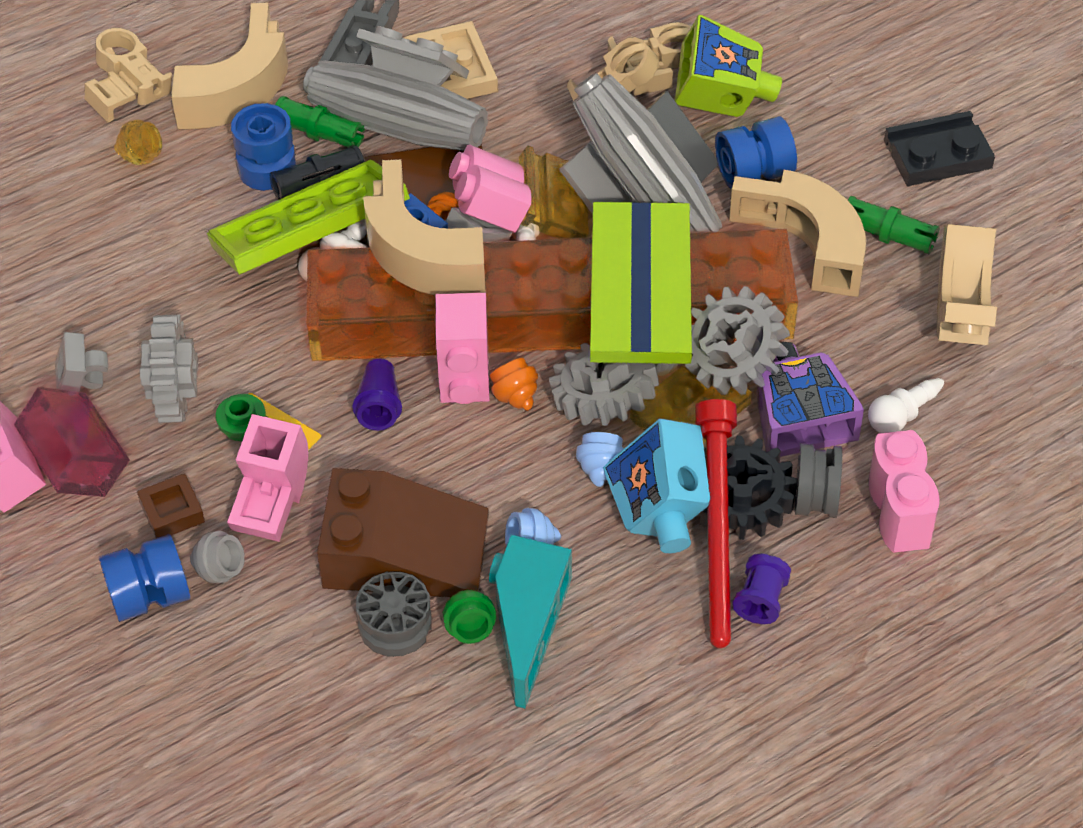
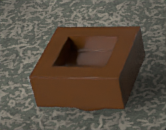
M185 473L137 491L139 503L155 538L169 534L173 535L205 523L203 510Z

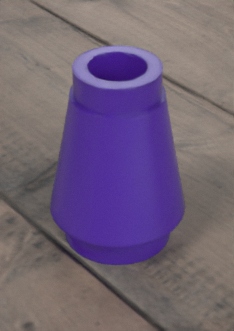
M373 359L367 363L352 405L353 412L359 423L363 427L374 431L390 428L402 413V404L394 373L395 369L388 360Z

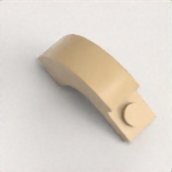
M251 3L248 38L242 49L235 55L214 64L175 66L171 98L177 129H201L229 124L243 108L253 104L268 103L278 92L287 74L288 59L284 32H280L278 20L271 21L269 3Z
M401 159L382 160V180L373 181L374 196L363 197L367 238L370 249L378 263L399 282L427 294L486 293L482 227L438 228L417 220L404 205Z
M789 170L783 171L781 183L734 177L729 221L777 228L795 234L806 242L815 258L811 290L854 297L859 296L866 250V237L858 213L844 196L816 178Z
M944 225L937 299V338L939 341L988 345L990 326L995 327L997 307L991 305V276L996 229Z

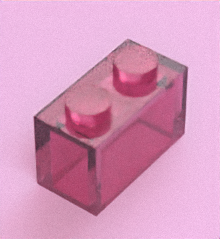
M37 387L14 423V426L57 493L106 497L130 461L87 394L83 392Z

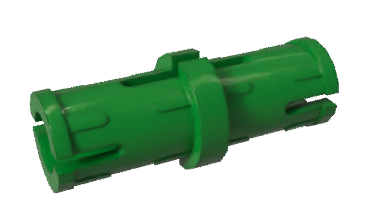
M281 96L275 104L287 112L291 120V127L305 132L311 140L319 141V138L348 148L353 145L359 147L363 141L364 135L356 132H364V125L330 113L325 106L318 105L312 107L291 100L286 96Z
M851 195L848 201L858 213L864 231L878 235L879 241L889 244L892 240L923 251L928 255L932 252L934 245H931V243H936L940 230L939 226L902 215L901 209L891 206L888 210L857 199L855 196Z

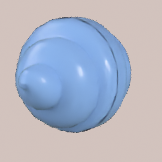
M605 432L586 433L582 436V444L576 448L577 461L580 463L582 470L589 475L592 483L597 487L603 486L607 480L603 467L624 449L622 447V437L616 434Z
M525 508L522 512L511 513L505 529L506 547L511 535L552 545L561 539L559 530L538 509Z

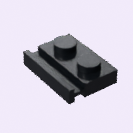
M971 111L886 128L884 142L890 146L892 150L891 156L907 187L993 169L995 155L979 125L973 123Z

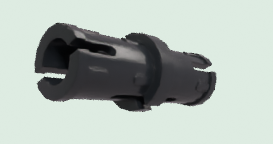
M353 145L347 149L322 157L314 154L308 156L304 163L280 171L270 172V182L275 196L280 200L365 161L359 147Z

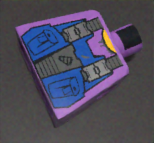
M782 342V345L788 350V355L775 356L773 362L780 369L779 372L775 374L766 370L762 374L765 385L761 388L757 385V403L766 452L779 448L781 450L780 457L800 453V443L813 444L815 449L858 441L864 412L863 406L829 355L821 352L800 357L795 344Z

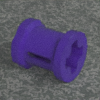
M763 553L748 557L745 570L747 578L743 590L736 593L732 603L735 612L743 619L752 623L771 624L775 622L781 611L778 602L781 590L788 585L790 580L791 568L778 557Z

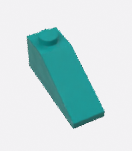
M511 535L504 554L497 552L494 556L489 574V583L496 584L497 611L515 706L526 709L572 580V549Z

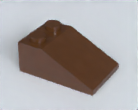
M332 468L317 551L322 588L360 591L361 587L374 576L385 572H403L415 576L424 583L430 596L451 598L454 594L464 590L479 592L489 508L385 471ZM391 578L383 580L384 586L393 585ZM395 578L397 582L402 580L401 578ZM380 581L377 582V583H374L373 585L379 586V585H380ZM409 581L405 586L410 588L412 582Z

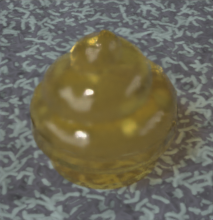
M133 120L125 123L120 129L114 150L124 160L138 166L151 163L161 153V135L154 124Z

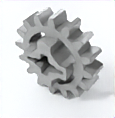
M743 286L738 296L729 287H724L722 299L718 301L708 294L705 296L708 307L704 311L697 308H692L691 314L697 320L692 325L691 364H685L686 368L694 375H697L696 379L706 388L713 385L722 395L728 393L731 385L741 395L746 394L747 382L753 381L760 388L763 387L765 383L762 374L766 370L777 374L780 370L773 362L775 356L788 355V350L779 342V340L790 336V331L783 323H780L785 316L776 305L772 306L773 302L764 293L761 292L756 296L747 286Z
M157 315L153 317V324H151L152 339L143 340L141 343V386L145 390V399H152L153 405L155 404V416L158 418V423L183 422L186 420L185 412L188 411L187 398L197 397L198 356L194 348V339H186L181 315Z
M587 343L581 344L582 352L579 354L565 353L566 364H555L553 366L555 376L549 377L557 411L564 410L566 419L569 421L580 415L582 425L586 426L594 418H599L602 426L608 425L611 418L617 416L622 421L627 420V411L630 409L642 412L645 409L643 399H654L656 396L654 387L659 385L654 363L590 362V345Z

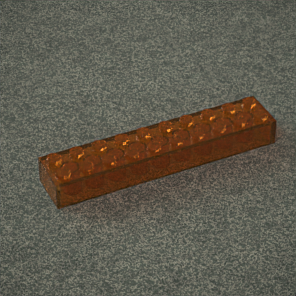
M787 229L690 233L691 310L692 308H697L704 311L708 307L705 296L708 294L717 301L721 300L724 287H729L738 296L743 286H747L756 296L761 292L764 293L773 302L772 306L776 305L785 316L780 323H783L790 331V336L785 339H794L798 297ZM592 237L483 242L489 353L581 349V344L583 343L590 345ZM370 247L308 250L306 324L312 361L437 355L436 295L415 290L396 280L378 263ZM691 314V325H694L697 319Z

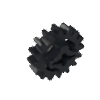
M737 435L735 445H727L729 528L736 530L739 540L745 539L748 529H754L760 537H763L766 534L767 523L780 528L783 524L784 513H792L797 478L791 477L793 468L791 461L779 463L781 454L779 448L765 452L762 450V439L758 438L752 446H747L743 437ZM704 447L705 460H706V448ZM707 508L700 514V525L702 527L708 526Z

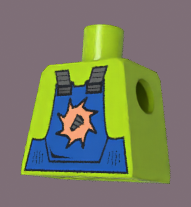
M699 14L682 42L675 102L677 105L739 117L745 113L754 97L773 103L779 95L782 77L761 70L763 47L760 43Z

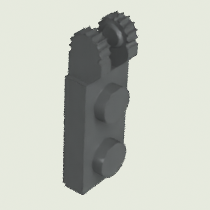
M357 0L353 8L348 9L320 61L372 65L371 46L356 37L360 28L375 33L377 26L392 29L399 13V0H385L378 14L372 13L374 0Z

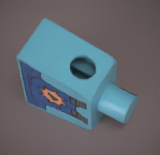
M659 418L611 459L603 469L625 528L634 534L658 537L660 550L663 553H677L691 545L686 523L707 508L710 502L703 437L700 425Z

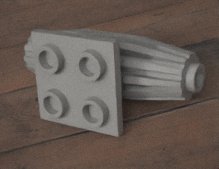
M377 26L375 33L359 28L356 37L371 46L373 65L323 60L319 61L317 66L310 67L306 72L303 89L308 93L307 98L310 103L316 106H325L330 113L354 122H360L367 130L420 146L464 151L467 145L480 146L485 136L486 126L488 125V111H486V108L441 86L451 74L467 79L469 70L456 62L458 55L443 50L444 46L436 42L417 38L415 43L402 38L403 34L382 26Z
M596 72L582 81L574 89L578 97L572 104L591 141L559 170L593 214V202L690 203V252L709 241L722 228V223L697 174L654 116L611 74L601 79Z

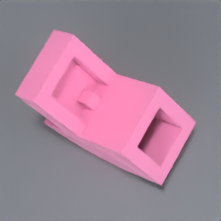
M252 414L236 457V462L244 477L227 524L232 531L280 542L293 502H300L308 466V443L301 425Z

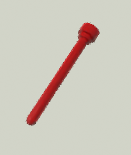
M710 399L695 405V425H700L702 437L706 439V464L710 502L707 507L710 642L714 647L721 649L727 647L731 641L727 439L732 436V429L737 426L736 404L732 401Z

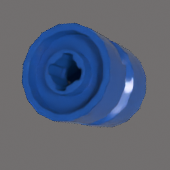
M268 103L250 105L235 115L231 122V132L234 149L236 150L239 177L250 188L261 191L273 190L270 182V172L280 171L296 165L290 117L279 106Z
M781 116L755 122L750 131L745 126H739L717 132L715 152L718 166L726 185L730 189H732L735 176L760 179L761 175H763L767 180L782 177L784 170L795 172L797 169L795 141L790 127Z
M170 534L143 542L140 551L135 554L128 548H124L99 556L103 575L119 622L147 614L152 603H157L160 607L165 608L191 599L185 574Z

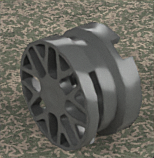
M800 443L796 475L795 515L808 516L811 511L821 512L823 510L824 514H828V517L837 518L842 477V446H834L833 449L817 450L813 444Z
M385 572L372 577L361 587L356 597V613L359 634L366 646L375 653L394 657L415 652L426 643V636L429 630H432L430 595L424 583L407 573ZM391 578L393 585L384 586L383 580ZM395 578H401L402 580L397 582ZM380 581V585H379V586L373 585L374 583H377V582ZM409 581L412 582L410 588L405 586ZM368 589L373 591V593L369 595L365 591Z

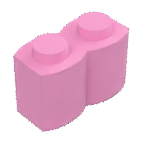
M467 145L463 153L458 152L455 155L449 169V178L453 179L455 199L459 200L460 211L468 216L516 233L531 206V190L527 184H524L523 167L518 163L493 153Z
M914 430L879 433L876 436L868 480L869 491L873 501L881 509L879 520L881 536L893 553L929 549L939 508L938 489L933 479L925 472L927 451L922 439Z

